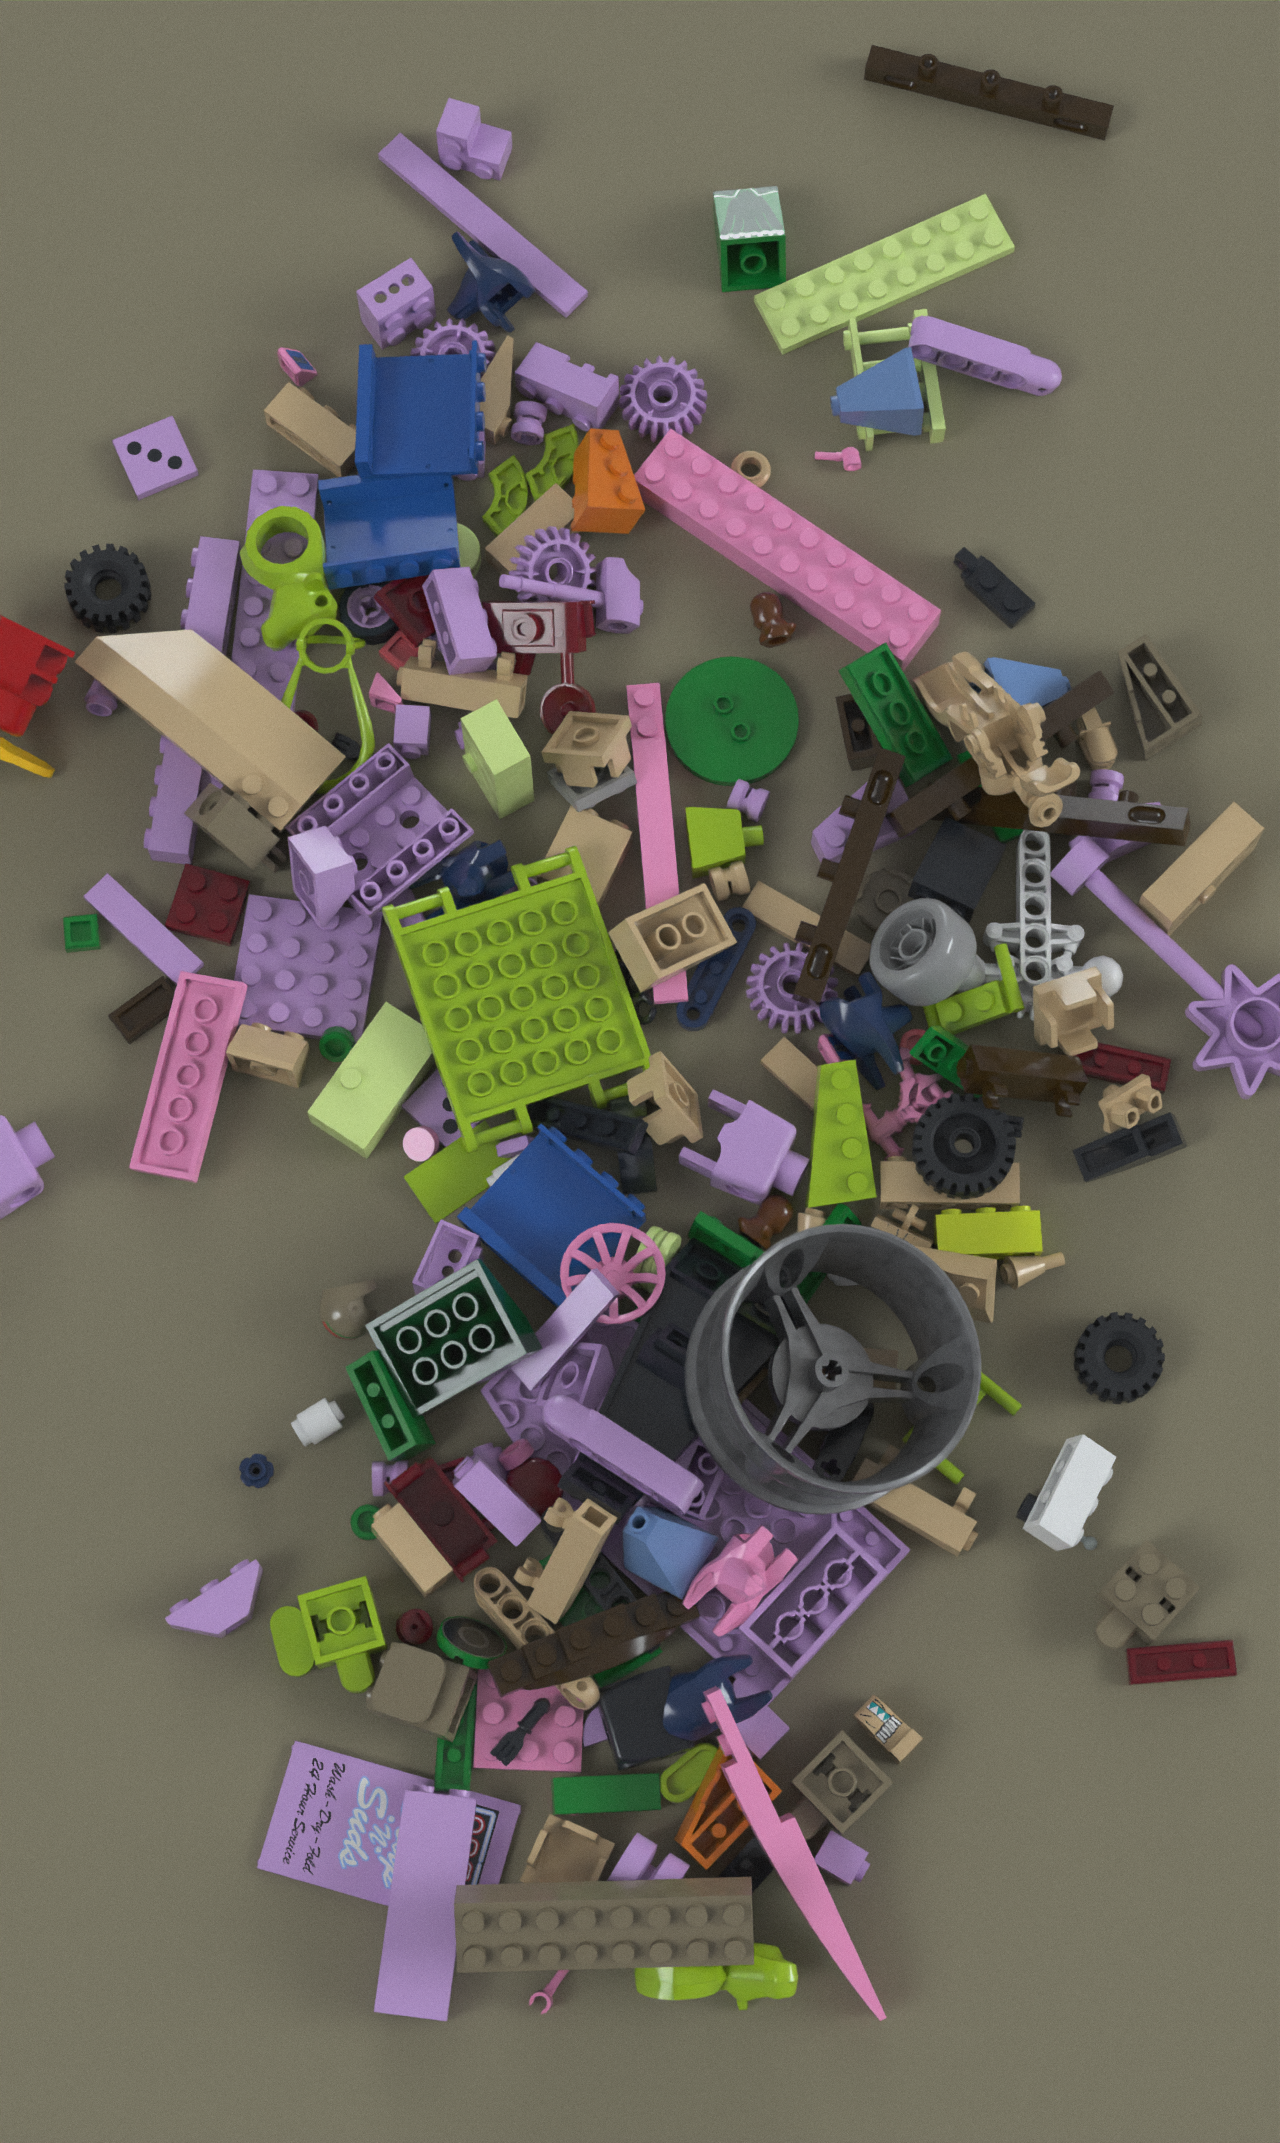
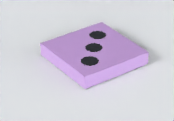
M173 416L112 440L138 500L199 475Z
M437 1069L402 1105V1109L419 1125L433 1129L439 1138V1143L447 1147L460 1138L461 1134ZM484 1120L472 1123V1129Z

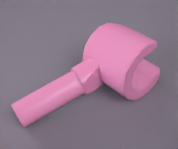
M847 447L842 452L836 453L815 452V460L843 461V467L846 471L861 469L859 451L854 447Z
M558 1970L543 1990H539L531 1996L529 2005L533 2004L537 1996H543L547 2001V2006L541 2014L546 2013L552 2007V1996L569 1970Z

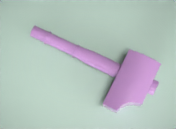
M606 557L596 565L598 570L596 572V591L570 585H560L555 582L547 583L527 579L522 576L516 577L502 574L500 577V587L516 590L517 592H528L563 601L595 600V604H592V607H596V628L603 631L629 634L640 626V615L643 612V600L640 599V581L628 570L623 558Z

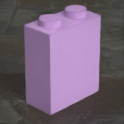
M478 1454L473 1460L467 1456L453 1470L456 1476L453 1479L454 1487L516 1547L541 1522L539 1514Z

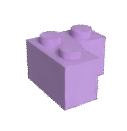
M448 98L436 130L439 162L452 170L462 169L473 172L482 179L493 178L501 180L512 150L511 132L481 123L479 106Z

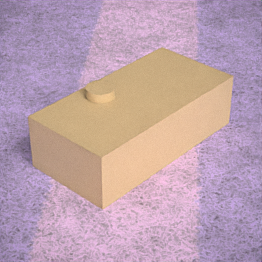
M1233 802L1142 894L1137 906L1170 936L1201 903L1204 904L1216 892V888L1255 849L1265 828L1237 803Z

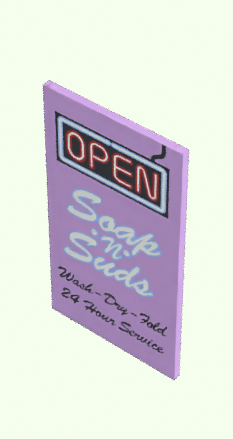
M295 1741L294 1745H292V1753L261 1856L257 1861V1868L389 1906L404 1791H413V1784L434 1787V1780ZM470 1791V1798L477 1799L466 1885L499 1884L518 1816L521 1814V1805ZM434 1792L435 1794H443V1795H448V1794H449V1793H446V1792Z

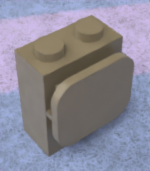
M392 1641L390 1648L386 1649L381 1656L379 1662L381 1670L376 1683L373 1682L368 1689L366 1696L368 1705L366 1709L376 1716L453 1743L478 1674L469 1667L443 1659L434 1653L408 1644Z

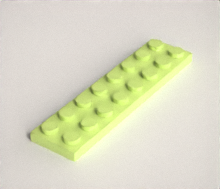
M984 194L754 295V303L783 355L847 327L851 317H856V322L1014 253L1015 246L987 195Z

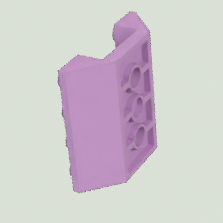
M389 743L285 827L290 836L326 825L334 837H339L347 855H352L355 860L362 858L368 861L367 866L354 875L355 890L346 900L355 911L368 918H372L382 907L389 904L474 834V830L452 808L447 811L414 777L409 763ZM414 816L419 818V823L413 828H404L402 826L403 821L408 817Z

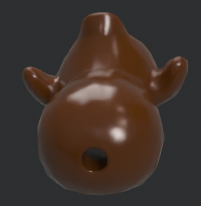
M770 592L757 594L751 600L750 611L754 620V627L761 630L759 636L760 645L773 648L789 642L796 629V624L793 622L788 623L783 619L782 602L775 594Z
M780 1195L768 1196L760 1204L755 1216L751 1218L739 1217V1233L747 1237L754 1246L767 1250L771 1244V1237L782 1233L783 1228L792 1219L794 1209L791 1202Z

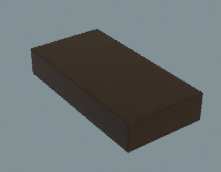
M161 976L110 1013L108 1017L128 1044H131L169 1016L175 990L165 977Z

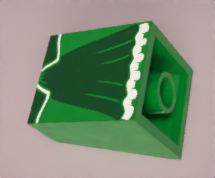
M777 186L713 191L714 225L722 292L766 289L786 282V235Z

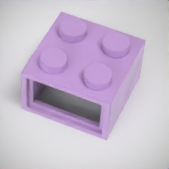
M409 258L356 291L361 321L382 350L390 345H398L406 338L407 334L417 328L423 329L427 327L436 317L433 287L412 258ZM408 277L409 286L402 284V280ZM396 286L400 290L398 293L392 294L389 292V289ZM378 294H384L387 297L383 303L376 302L374 298Z
M440 1220L412 1281L415 1295L446 1278L442 1274L446 1267H451L456 1272L476 1259L480 1258L484 1262L485 1255L482 1254L484 1248L481 1247L479 1235ZM452 1251H459L462 1254L459 1262L453 1263L449 1260V1254Z

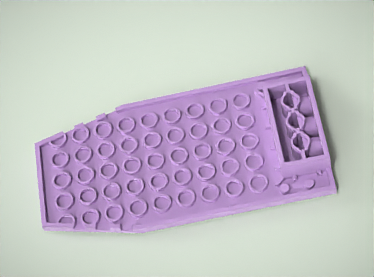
M609 1307L602 1315L610 1316ZM631 1321L623 1324L608 1325L595 1322L578 1342L607 1346L616 1374L639 1323ZM511 1368L493 1377L480 1391L512 1442L514 1443L519 1439H527L534 1448V1452L530 1457H540L549 1460L563 1475L573 1464L578 1450L552 1433L545 1426L543 1408L535 1406L543 1382L536 1389L530 1391ZM746 1399L741 1405L742 1409L755 1430L765 1434L770 1420ZM780 1431L774 1442L782 1447L788 1436ZM796 1445L791 1454L812 1469L815 1461ZM825 1471L824 1476L830 1478V1475ZM724 1474L704 1522L675 1514L719 1538L703 1566L717 1558L735 1534H753L760 1525H763L773 1535L770 1543L772 1544L775 1558L787 1548L798 1558V1561L787 1572L783 1581L762 1597L757 1608L749 1618L727 1634L718 1637L712 1632L715 1625L732 1603L716 1587L707 1592L695 1604L700 1614L699 1619L679 1627L713 1659L738 1654L750 1655L753 1663L731 1676L735 1679L739 1677L755 1694L770 1690L773 1697L766 1704L768 1706L910 1552V1549L864 1506L855 1510L825 1515L792 1512L775 1507L754 1497ZM564 1491L562 1498L568 1501L573 1510L576 1511L583 1503L572 1498ZM645 1504V1507H657L652 1504ZM628 1515L622 1528L614 1524L600 1552L646 1596L665 1592L624 1568L622 1531L630 1515Z

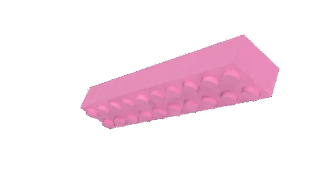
M672 429L667 432L634 474L643 502L868 653L886 642L902 671L905 670L939 624L941 609Z

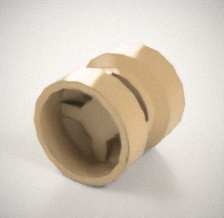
M741 860L732 862L727 868L714 867L708 869L712 890L717 902L728 899L729 895L734 893L739 895L750 893L747 873Z

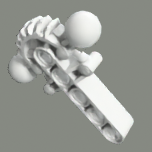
M1024 830L1016 847V923L999 924L993 922L988 924L983 935V942L991 948L992 953H995L994 947L996 945L1004 943L1007 944L1010 952L1016 953V957L1010 955L1025 1007L1024 1010L1017 1012V1017L1020 1019L1024 1016L1025 1012H1029L1030 1019L1034 1021L1033 986L1096 966L1102 974V988L1111 997L1121 988L1123 973L1120 965L1113 958L1103 955L1093 957L1084 966H1073L1071 957L1075 955L1085 932L1079 925L1068 926L1051 923L1050 837L1047 832ZM1035 841L1040 845L1041 849L1032 851L1027 848L1025 842ZM1035 873L1041 878V882L1032 883L1027 880L1025 874ZM1027 905H1035L1041 910V914L1031 915L1025 907ZM1028 937L1037 938L1042 946L1032 948L1026 943L1025 939ZM1064 952L1063 956H1058L1051 960V953ZM976 954L968 977L955 992L963 993L995 980H1003L998 962L997 964L984 963ZM1030 969L1036 970L1041 974L1042 979L1037 981L1031 980L1027 977L1025 971Z

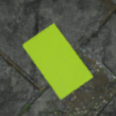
M484 1120L472 1130L473 1133L489 1129L490 1126ZM460 1137L404 1176V1179L435 1224L488 1188L490 1185L486 1178L492 1175L491 1171L511 1159L498 1157L496 1145L500 1143L499 1140L479 1146L478 1151L467 1154Z

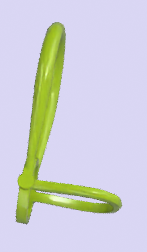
M328 617L315 619L307 624L300 633L299 638H297L296 650L299 651V658L281 702L289 709L291 708L302 666H308L313 671L323 674L334 673L341 668H347L360 727L362 746L359 758L350 771L337 779L326 780L316 792L317 794L329 792L371 758L375 748L372 722L351 660L352 655L355 654V649L365 647L366 641L352 637L344 624L339 620ZM319 624H329L338 628L344 636H307V634L313 627ZM316 643L346 645V655L339 664L333 667H322L310 660L306 653V648L309 644Z

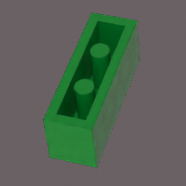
M378 1350L370 1351L345 1367L388 1461L410 1460L436 1444L424 1417L413 1418Z

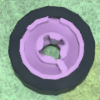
M387 582L347 587L340 597L339 614L342 624L348 628L352 637L364 639L366 645L385 643L399 630V627L374 599L375 593L386 586ZM373 607L377 610L371 612L369 616L366 615L367 608Z

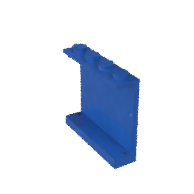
M472 340V350H469V354L376 357L372 344L359 345L355 465L360 478L478 474L479 461H484V443L479 441V432L485 431L484 411H480V402L486 401L485 382H481V373H486L487 363L486 354L480 353L477 340Z
M358 474L318 480L325 523L327 563H323V569L329 590L430 575L432 570L461 567L452 475L360 478Z
M540 1124L537 1127L539 1134L471 1209L465 1207L458 1214L457 1218L467 1230L479 1235L480 1241L558 1308L566 1299L560 1280V1267L564 1253L570 1243L579 1234L600 1224L618 1223L639 1229L647 1219L646 1214L643 1212L645 1206L631 1193L627 1197L616 1189L619 1183L607 1172L603 1171L599 1174L590 1166L593 1161L582 1150L578 1148L573 1152L564 1144L567 1138L553 1126L548 1130ZM611 1232L602 1234L610 1257L615 1256L622 1233ZM593 1237L577 1249L589 1255L595 1261H601ZM572 1258L569 1267V1277L588 1274L591 1271L586 1265ZM578 1285L572 1286V1287H571L572 1291H573Z

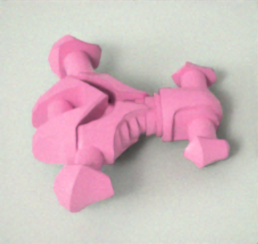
M900 1047L899 1052L904 1070L900 1073L903 1081L899 1083L901 1086L899 1090L900 1101L897 1104L899 1107L889 1112L886 1110L884 1116L878 1119L871 1110V1103L862 1104L868 1138L877 1145L880 1144L888 1155L887 1157L901 1156L905 1149L897 1146L891 1137L892 1135L903 1132L901 1129L908 1122L911 1124L918 1123L922 1114L925 1113L931 1104L934 1105L939 1099L943 1097L949 1098L952 1094H955L952 1090L946 1093L943 1092L937 1083L943 1078L939 1073L932 1075L915 1074L909 1062L912 1057L909 1053L910 1050Z

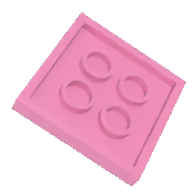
M478 1669L473 1768L581 1773L584 1710L572 1706L555 1686L535 1690L522 1689L500 1698L489 1669ZM537 1699H548L550 1702L549 1712L545 1713L531 1730V1734L526 1733L523 1747L509 1765L505 1766L490 1751L507 1732L518 1727L517 1722L523 1719Z

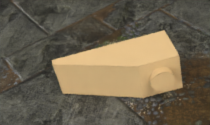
M507 335L488 366L486 373L481 378V382H485L486 401L480 402V411H484L486 441L493 445H496L500 436L505 437L508 434L513 423L511 408L514 340L509 335Z

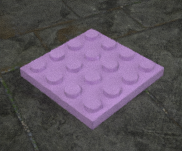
M249 894L234 981L244 982L248 986L237 1028L239 1029L241 1024L251 1026L253 1022L269 1026L272 1028L271 1032L284 1035L285 1031L300 1034L304 1038L320 1040L326 1029L339 1026L347 1029L353 1035L356 1044L365 1031L384 917L383 913L378 912L372 918H368L355 911L354 908L341 907L327 926L319 928L301 901Z

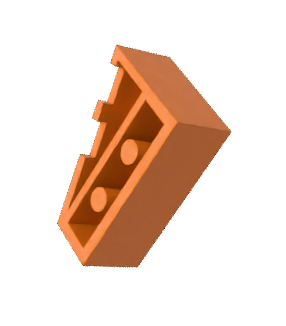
M590 428L574 452L573 484H575V496L572 499L574 520L571 523V531L629 534L644 513L645 507L619 430Z
M720 1746L674 1838L682 1849L705 1870L749 1826L720 1764L733 1759L732 1755L725 1757ZM754 1762L771 1801H773L782 1790Z

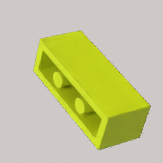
M1014 1206L1010 1208L1009 1212H996L994 1207H983L976 1209V1213L963 1214L961 1209H945L941 1211L940 1215H935L933 1229L934 1244L937 1250L1004 1260L1005 1256H1041L1043 1252L1040 1210L1031 1211L1030 1206Z

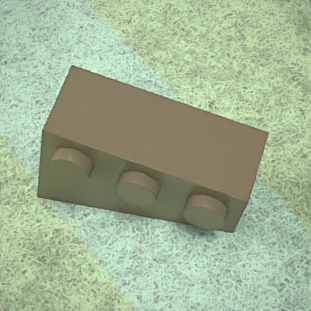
M1144 634L1118 651L1120 670L1146 761L1201 726L1202 714L1147 634Z

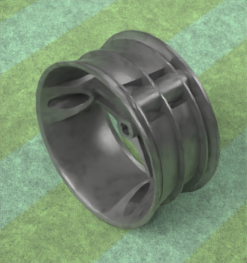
M851 1224L823 1225L792 1234L777 1242L755 1262L729 1278L712 1295L698 1316L690 1336L685 1361V1390L691 1418L698 1436L716 1464L731 1480L754 1497L775 1507L803 1514L825 1515L855 1510L876 1501L891 1490L909 1484L929 1473L954 1450L963 1437L974 1414L981 1383V1353L975 1325L965 1301L947 1274L930 1257L909 1242L876 1228ZM809 1272L833 1274L862 1285L884 1301L902 1322L911 1338L918 1361L909 1366L907 1371L871 1362L862 1345L850 1333L836 1326L818 1323L800 1295L797 1285L802 1282ZM781 1296H783L793 1316V1319L798 1327L797 1330L795 1329L791 1321V1318L780 1298ZM744 1300L765 1304L779 1340V1344L775 1347L770 1358L768 1367V1385L777 1409L765 1434L756 1431L747 1418L736 1394L729 1361L730 1333L734 1316ZM823 1368L827 1369L825 1375L822 1373ZM828 1372L830 1373L831 1379L829 1380L826 1379ZM873 1380L901 1383L900 1390L873 1387ZM917 1382L924 1386L926 1392L918 1388ZM868 1403L902 1404L907 1419L914 1425L909 1439L899 1454L876 1474L858 1481L836 1482L819 1478L811 1468L791 1454L795 1446L809 1430L831 1431L843 1427L857 1418ZM789 1419L796 1425L781 1447L774 1440Z

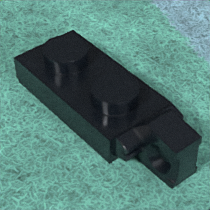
M965 547L954 556L953 563L963 571L960 577L965 582L964 586L1010 629L1014 628L1035 608L1036 603L989 559L987 560L982 555L977 559Z

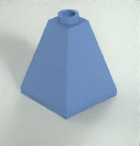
M911 347L902 349L836 387V395L830 396L833 416L839 415L840 423L913 436L921 435L924 405Z
M996 657L987 658L983 664L985 672L1020 705L1037 702L1043 708L1071 689L1068 678L1062 676L1059 669ZM973 682L969 683L973 690L977 693L981 692V689Z
M637 1506L622 1531L624 1568L682 1600L719 1538L661 1507Z

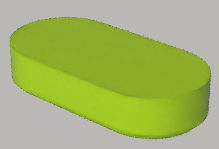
M281 1607L273 1613L270 1620V1629L279 1664L287 1675L297 1678L309 1674L315 1665L301 1611L295 1607Z
M710 1743L697 1744L693 1750L688 1751L666 1769L660 1777V1792L663 1797L672 1803H682L692 1797L698 1791L718 1748Z

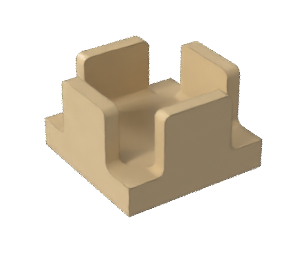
M569 711L541 752L544 762L554 763L557 772L563 774L565 783L568 786L594 788L598 783L594 767H605L606 764H608L611 777H619L631 759L626 741V735L632 727L629 715Z
M1096 966L1033 986L1034 1038L1040 1046L1048 1044L1050 1048H1054L1059 1045L1065 1055L1074 1056L1098 1047V1041L1090 1031L1091 1029L1101 1027L1102 1024L1107 1030L1114 1028V1004L1102 988V974Z
M661 1051L649 1057L650 1067L627 1081L629 1101L633 1106L648 1099L653 1105H658L661 1108L643 1118L649 1124L646 1132L658 1145L664 1143L671 1144L684 1136L692 1144L704 1138L697 1092Z
M549 1814L528 1857L520 1882L600 1881L615 1843L566 1819L562 1820Z

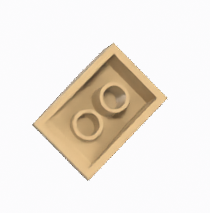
M705 883L624 919L608 932L640 992L673 978L737 943Z

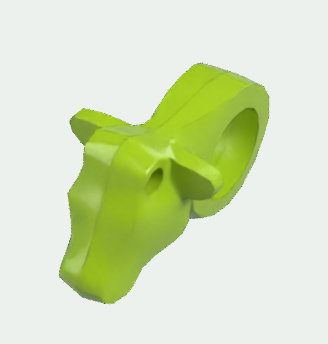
M279 506L258 516L248 529L245 545L239 553L242 565L247 573L262 585L273 590L270 613L262 624L261 631L266 646L273 651H282L292 641L299 638L304 627L315 619L326 617L336 619L338 605L326 585V576L323 569V563H326L325 544L320 527L308 512L290 506ZM284 532L297 533L308 541L307 548L302 556L293 562L285 564L272 563L261 556L265 543L277 534ZM319 624L313 627L309 631L307 636L313 635L318 629H320L325 624Z
M754 1943V1965L634 1968L636 1990L644 1996L662 2000H686L713 1995L721 1990H727L736 1998L739 2010H748L749 2000L763 1997L773 1999L789 1998L796 1993L798 1984L796 1964L785 1960L778 1947L766 1943Z

